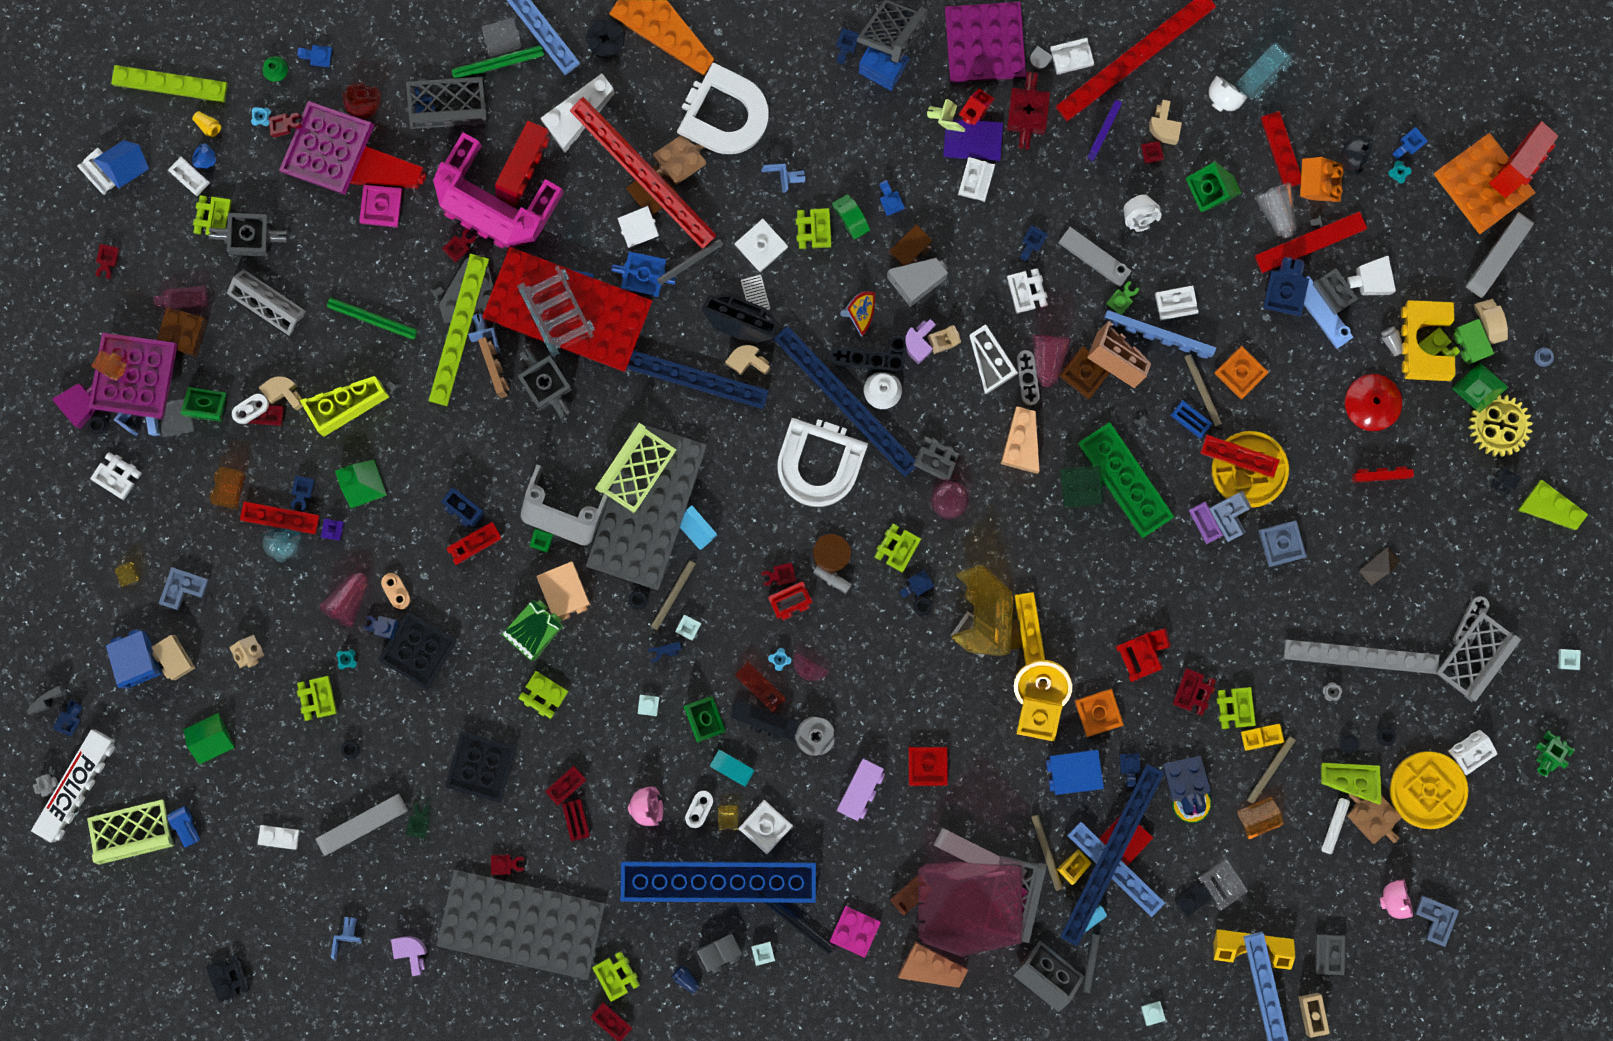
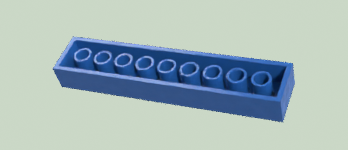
M622 861L620 901L816 903V862Z

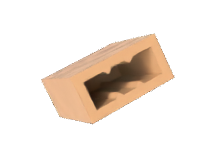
M569 562L536 576L551 614L555 613L562 620L569 618V614L575 611L577 614L587 611V606L591 605L574 562Z

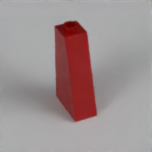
M365 146L350 184L419 189L420 184L423 185L425 182L426 174L423 167Z

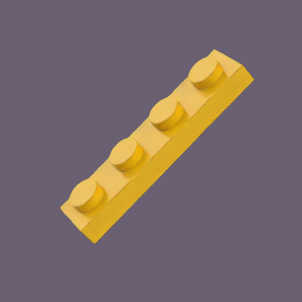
M1034 592L1014 595L1017 616L1020 621L1025 664L1037 660H1045Z

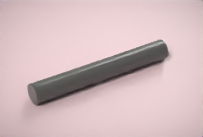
M1092 934L1083 992L1091 993L1100 935Z

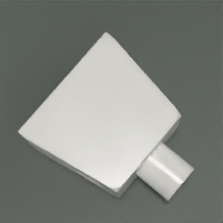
M1389 256L1359 266L1356 269L1357 276L1347 278L1349 287H1359L1361 295H1390L1396 291Z

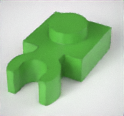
M1130 281L1125 284L1124 292L1118 289L1105 304L1117 314H1123L1133 302L1129 297L1135 296L1139 291L1138 288L1133 292L1128 290V286L1131 284Z

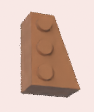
M1108 321L1097 332L1087 358L1135 388L1147 377L1151 363L1135 346L1132 348L1124 340L1126 337L1122 333L1119 335L1111 327L1113 324Z
M914 942L898 974V978L959 988L968 969Z

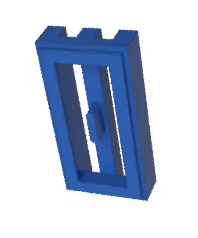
M1183 400L1170 415L1199 439L1203 437L1213 424ZM1182 406L1205 423L1206 426L1203 427L1181 409ZM1177 413H1180L1183 417H1185L1192 424L1198 427L1202 432L1200 433L1199 431H1197L1194 427H1192L1185 420L1179 417Z

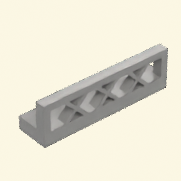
M244 269L233 277L227 291L229 296L289 336L292 334L296 323L304 317L306 312ZM236 286L241 289L243 295L234 291ZM250 297L255 298L258 305L253 304ZM266 308L271 309L274 316L269 315ZM283 318L290 322L289 327L283 324Z

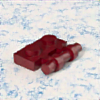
M1185 668L1172 705L1187 711H1191L1193 705H1196L1198 708L1195 714L1203 716L1205 709H1208L1211 693H1214L1216 680L1209 678L1207 684L1202 683L1204 675ZM1199 688L1204 690L1201 700L1196 699Z

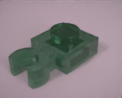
M416 803L414 806L416 816L409 817L406 836L425 839L429 819H424V816L428 814L429 806L426 805L425 810L419 812V804Z

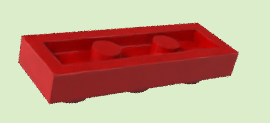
M1407 466L1395 467L1396 471H1388V468H1377V472H1369V469H1360L1352 475V482L1410 479L1414 477L1413 469L1407 470Z

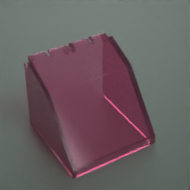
M947 862L925 864V866L918 869V882H925V885L918 886V901L925 902V904L918 905V920H925V923L918 924V937L923 938L922 943L958 956L1022 943V867L1016 865Z

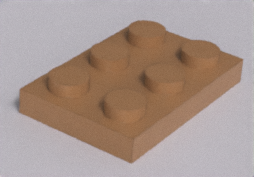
M486 337L478 339L497 395L500 398L508 396L507 391L510 389L506 379L501 377L500 373L503 372L500 361L494 357L497 354L494 344H492V341H488Z

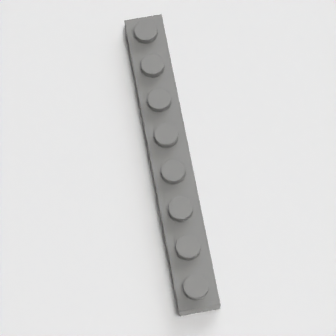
M1285 640L1283 659L1428 674H1436L1439 666V655L1294 640Z

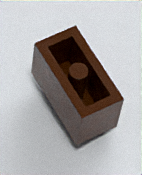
M916 224L889 250V255L900 266L917 263L919 261L917 258L921 254L926 255L932 249L930 245L933 240Z

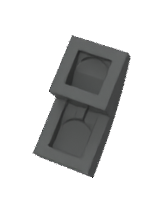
M58 686L40 696L28 708V715H34L51 708L49 700L67 694L65 687Z

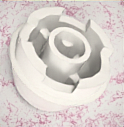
M1147 195L1136 196L1124 206L1125 224L1130 230L1135 229L1136 232L1149 229V224L1155 219L1159 221L1162 216L1160 206Z
M876 372L865 382V398L875 408H891L901 398V383L890 372Z

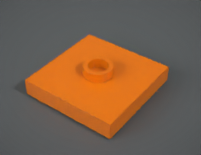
M1240 346L1214 372L1240 399H1243L1269 373L1243 346Z
M1112 689L1074 700L1086 737L1124 725Z

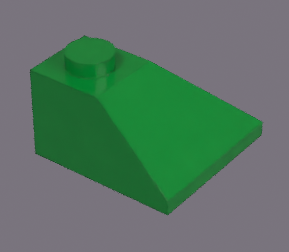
M1213 162L1185 178L1201 212L1225 203L1241 194L1234 176L1217 162Z
M1481 363L1452 387L1458 395L1479 413L1508 388L1506 384Z
M375 460L356 463L335 470L340 488L351 509L387 496Z

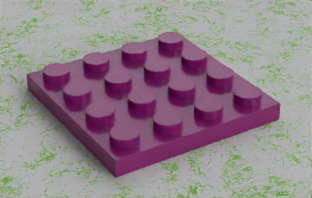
M1021 2L945 7L950 83L1026 77Z
M308 101L299 122L303 127L296 129L279 171L345 195L374 124Z
M102 333L88 408L164 420L178 344Z

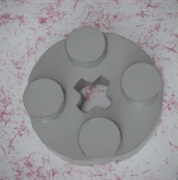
M812 716L805 719L799 725L795 734V740L799 748L806 754L822 755L827 753L834 744V729L827 720ZM818 731L819 740L817 741L814 739L812 741L811 734L813 732L816 733Z

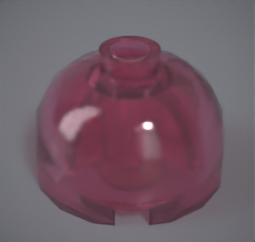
M945 481L935 487L930 501L936 514L942 518L954 519L965 512L968 507L969 497L963 485L955 481Z

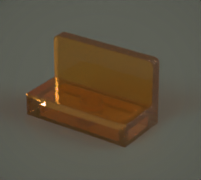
M1272 797L1237 811L1248 840L1284 825L1281 812Z

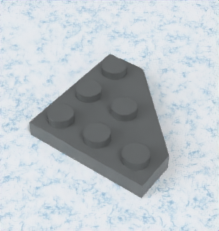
M485 253L477 255L486 258ZM469 258L465 259L439 304L444 324L451 323ZM488 266L474 315L484 313L494 288Z

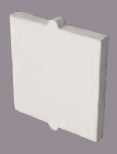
M649 206L618 218L622 229L621 234L624 235L628 248L659 236L655 225L656 220L653 219Z

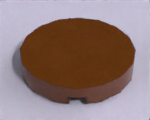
M826 534L820 537L814 544L812 551L817 566L828 572L843 569L851 557V550L847 541L835 534Z

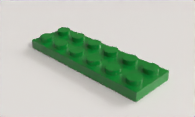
M1110 422L1078 443V446L1142 539L1174 518V515Z

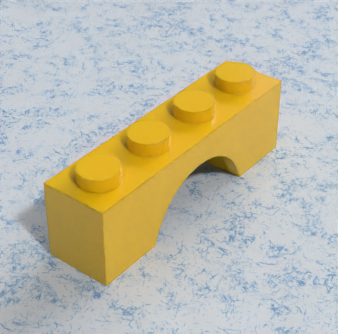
M1217 930L1213 941L1214 960L1234 962L1237 956L1247 953L1243 936L1250 934ZM1264 935L1271 967L1291 970L1295 959L1294 939Z

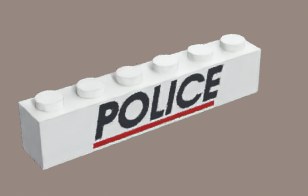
M97 730L89 732L31 830L33 833L50 843L59 841L65 833L63 829L67 823L70 824L73 820L76 807H80L84 802L85 792L94 785V777L103 770L105 766L103 762L107 756L109 757L115 749L113 745L116 741Z

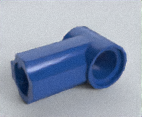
M186 806L167 814L171 827L177 831L185 848L201 840L192 823L191 813Z

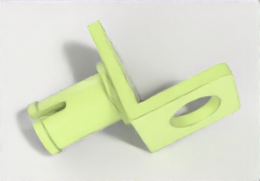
M949 99L945 100L943 108L934 106L928 108L933 110V112L927 111L929 118L939 119L938 123L948 130L965 132V128L956 122H952L957 105Z

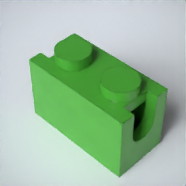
M1479 319L1454 329V339L1457 344H1460L1462 349L1461 356L1465 362L1467 361L1468 365L1494 354Z

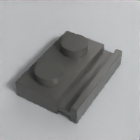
M1337 268L1313 283V286L1334 315L1358 299Z
M1316 934L1315 974L1344 975L1345 936Z

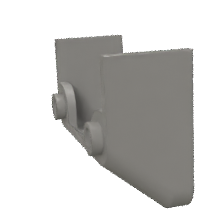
M536 465L525 493L521 519L526 524L583 546L590 544L605 511L609 496L604 493L598 509L591 506L584 507L580 511L578 518L542 504L545 492L537 485L543 468L540 465Z

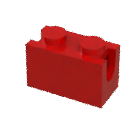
M979 88L970 96L959 115L962 116L964 122L975 125L984 117L995 98Z

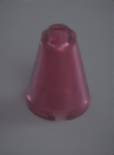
M1040 334L1033 335L1032 341L1037 381L1041 382V386L1052 387L1053 384L1057 383L1071 338Z
M361 573L351 574L319 606L320 610L331 619H337L341 621L340 624L351 628L355 623L369 584L366 581L367 577Z

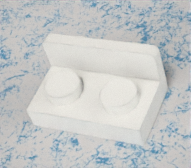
M1481 730L1470 734L1468 738L1455 744L1448 751L1455 758L1465 775L1497 755L1491 740Z

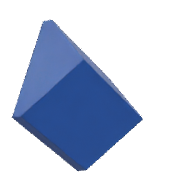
M125 140L94 159V162L118 189L149 169L140 146Z

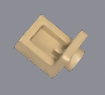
M954 325L927 336L934 354L951 349L961 343L959 332Z

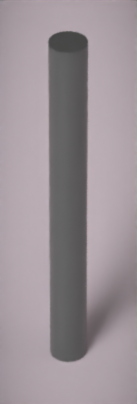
M717 239L657 278L660 285L664 284L723 245L722 241Z

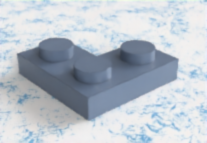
M1243 491L1209 508L1227 542L1246 533L1237 515L1252 508Z
M171 567L159 604L179 610L184 593L203 598L209 580Z
M1421 896L1414 914L1432 921L1426 940L1446 947L1459 910Z

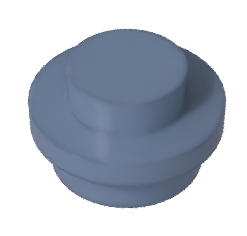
M1543 347L1535 352L1534 360L1539 366L1546 367L1553 362L1554 354L1549 348Z

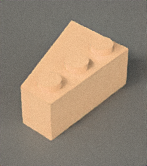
M1021 407L1015 408L1001 460L1002 465L1036 474L1039 473L1035 411Z

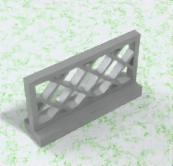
M1480 612L1436 674L1464 694L1468 700L1476 701L1521 639L1516 635H1512L1484 612ZM1482 618L1488 622L1489 630L1479 631V622ZM1500 631L1506 636L1502 642L1495 643L1493 632ZM1490 632L1491 644L1482 645L1480 634ZM1476 634L1478 646L1468 647L1467 638L1470 635ZM1492 646L1493 654L1491 657L1483 658L1482 647ZM1478 648L1480 659L1470 660L1469 649ZM1459 650H1465L1467 661L1457 662L1456 653ZM1480 661V672L1472 674L1471 663ZM1467 663L1469 674L1459 676L1457 665ZM1454 665L1455 676L1448 677L1442 673L1447 666ZM1469 677L1470 685L1466 690L1460 686L1459 678Z

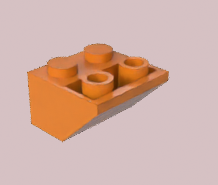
M1324 157L1302 159L1300 197L1309 200L1341 202L1343 165Z

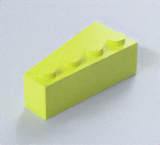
M373 376L343 388H336L331 392L321 393L309 399H302L300 402L317 431L325 437L389 398L381 382Z

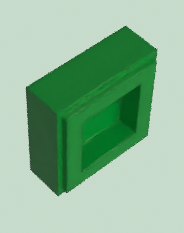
M535 528L529 547L548 553L554 534Z

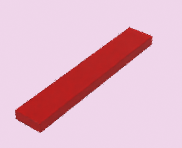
M1359 211L1257 254L1254 257L1261 273H1265L1281 266L1284 257L1296 260L1365 231L1367 227Z

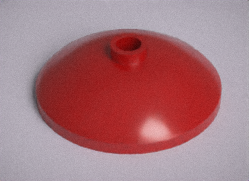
M1369 374L1358 378L1350 385L1345 395V410L1349 419L1363 430L1380 431L1388 428L1398 419L1402 410V396L1398 387L1392 380L1382 375ZM1378 398L1379 404H1375L1373 399Z

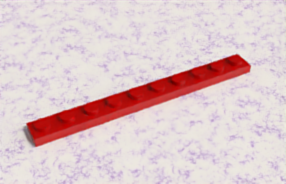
M1193 0L1056 105V109L1068 122L1216 8V5L1212 0Z
M584 97L579 99L569 111L702 249L706 247L717 235Z

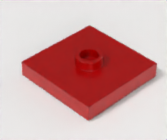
M908 747L909 786H948L947 747Z
M1120 816L1099 837L1103 844H1107ZM1138 825L1121 859L1126 866L1153 839L1141 825Z

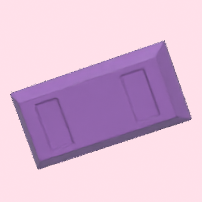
M1206 501L1189 510L1206 544L1223 536Z

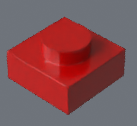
M1166 628L1148 632L1156 651L1171 647Z

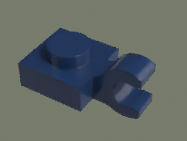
M842 28L836 47L840 48L837 63L844 65L848 52L854 54L859 33Z
M1031 225L1022 241L1026 247L1020 258L1027 261L1032 250L1038 252L1048 234Z
M925 570L908 579L907 581L910 585L899 591L902 598L915 592L916 596H919L934 587Z
M680 642L658 648L652 647L648 649V652L655 651L657 657L650 660L651 662H657L663 654H667L668 657L678 655V651L682 650Z
M70 700L67 705V713L61 711L53 729L72 737L80 722L77 715L81 711L82 705L74 700Z
M1139 753L1119 754L1120 774H1126V787H1136L1135 773H1140Z

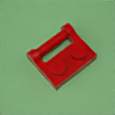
M1148 633L1116 646L1130 674V682L1163 669ZM1128 647H1132L1142 670L1141 672L1137 673L1128 653Z

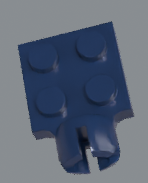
M1284 257L1280 270L1271 272L1263 308L1301 316L1310 279L1303 277L1304 261L1296 259L1294 269H1291L1293 258Z
M1201 756L1163 764L1172 802L1179 801L1182 804L1184 813L1188 816L1194 815L1193 811L1195 809L1197 814L1206 810L1204 796L1210 794L1211 790Z

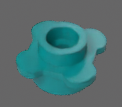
M1397 161L1394 168L1389 170L1388 174L1398 183L1402 184L1405 182L1406 176L1411 174V168L1405 167L1401 161Z
M353 649L346 652H337L339 669L356 667L357 662L354 658L356 653Z

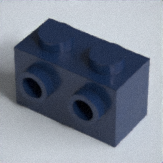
M453 487L441 501L445 505L443 509L450 515L454 513L460 517L458 521L466 527L468 525L474 527L485 514L482 509Z

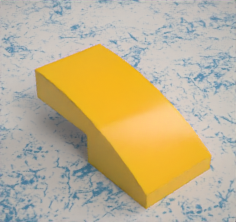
M1281 723L1241 732L1245 751L1285 742Z

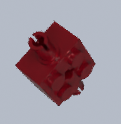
M1027 72L1025 89L1012 88L1010 93L1006 130L1020 132L1019 149H1023L1024 141V150L1030 149L1031 133L1044 135L1046 131L1050 92L1036 90L1038 73H1034L1031 80L1032 72ZM1026 108L1030 109V114H1027Z

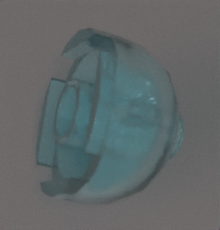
M275 529L263 532V549L270 557L275 558V561L285 562L288 558H292L298 553L301 545V535L297 531L282 529V532L275 533Z

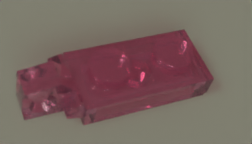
M207 287L167 289V291L163 292V296H154L153 302L155 306L164 305L165 309L166 307L180 309L208 306Z

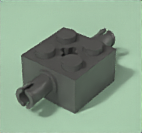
M228 213V227L226 229L209 227V240H226L229 255L268 256V243H287V230H270L267 214ZM250 231L252 235L246 238L244 235H247V232Z
M526 349L525 351L529 357L526 356L524 351L519 355L528 366V369L519 374L518 378L539 410L544 409L548 405H553L560 419L564 418L565 415L561 409L564 410L566 415L570 414L571 411L567 408L562 398L572 391L571 387L550 355L538 362L531 349ZM543 379L549 381L547 387L541 386Z

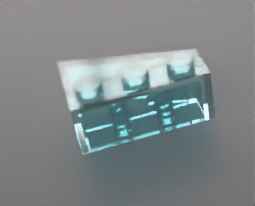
M1275 42L1235 84L1251 100L1254 98L1259 99L1265 92L1264 88L1268 83L1272 85L1279 78L1277 74L1281 70L1286 71L1292 64L1291 60L1294 57L1278 42Z

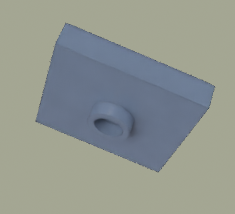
M1296 520L1258 530L1268 567L1307 557Z

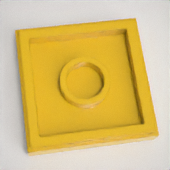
M1024 696L1017 734L1055 742L1062 703Z

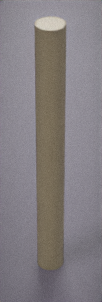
M1192 355L1185 356L1184 358L1216 427L1222 424Z
M689 560L652 623V628L658 630L696 565Z
M1288 737L1247 798L1248 802L1254 804L1296 741L1294 738Z
M1039 815L1032 816L1031 818L1055 890H1061L1063 887Z

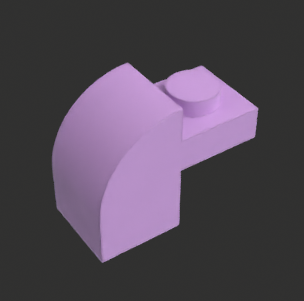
M931 319L928 322L924 320L916 328L918 332L911 327L905 338L906 351L917 364H920L933 350L923 339L935 328L936 324Z
M412 936L392 939L394 959L409 957L412 976L422 974V970L425 969L424 959L420 958V955L427 953L424 943Z

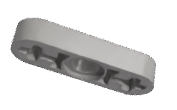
M1023 350L1016 359L1021 398L1025 405L1033 406L1039 400L1035 359L1032 352ZM1024 354L1028 358L1030 357L1031 360L1027 364L1028 368L1032 366V370L1025 369L1021 371V368H1025L1024 361H1020ZM1025 373L1033 375L1031 383L1023 381L1022 377ZM1034 385L1035 388H1031V393L1036 398H1033V402H1030L1029 399L1025 398L1028 395V389L1024 390V387Z
M1475 597L1471 600L1454 635L1453 642L1455 646L1460 641L1459 636L1462 637L1466 632L1462 631V629L1468 630L1469 628L1466 620L1469 617L1476 619L1478 616L1470 613L1471 611L1475 612L1477 609L1475 602L1482 601L1481 605L1484 606V608L1478 610L1477 614H1480V612L1487 613L1489 602L1485 597ZM1482 618V620L1479 622V628L1484 618ZM1476 634L1470 635L1467 638L1468 647L1471 646Z

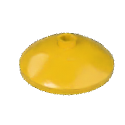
M1037 660L1026 664L1019 670L1014 681V692L1021 704H1023L1024 696L1062 703V706H1064L1072 693V680L1066 669L1058 663L1049 660Z

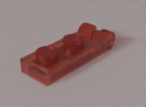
M749 662L735 674L773 713L777 710L776 707L787 699ZM773 693L776 697L770 702L767 697Z

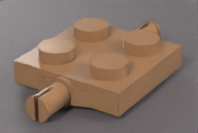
M682 135L653 154V158L660 168L656 172L660 177L665 175L677 185L706 165V161L699 152L705 147L698 143L694 145L688 138Z
M1348 794L1356 804L1346 816L1373 844L1385 835L1393 843L1399 840V837L1392 829L1402 817L1382 795V802L1379 805Z

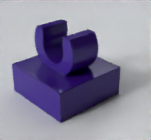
M324 518L321 538L341 541L344 522Z

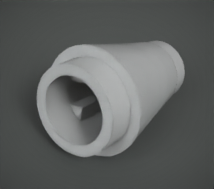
M1395 326L1382 331L1381 339L1393 355L1401 354L1402 340L1399 330H1396Z

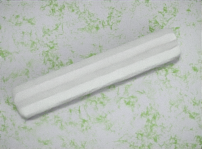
M1340 798L1322 847V851L1325 853H1333L1350 801Z

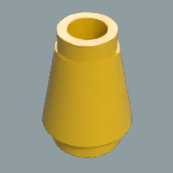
M200 111L194 114L192 120L206 136L215 137L220 132L221 125L219 121Z

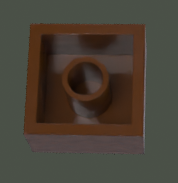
M166 307L157 340L178 344L177 352L198 357L208 320L204 317Z

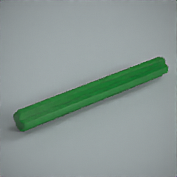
M541 45L454 68L452 69V75L454 79L468 77L544 56V51Z
M330 298L327 302V307L410 339H415L418 331L414 328L334 298Z

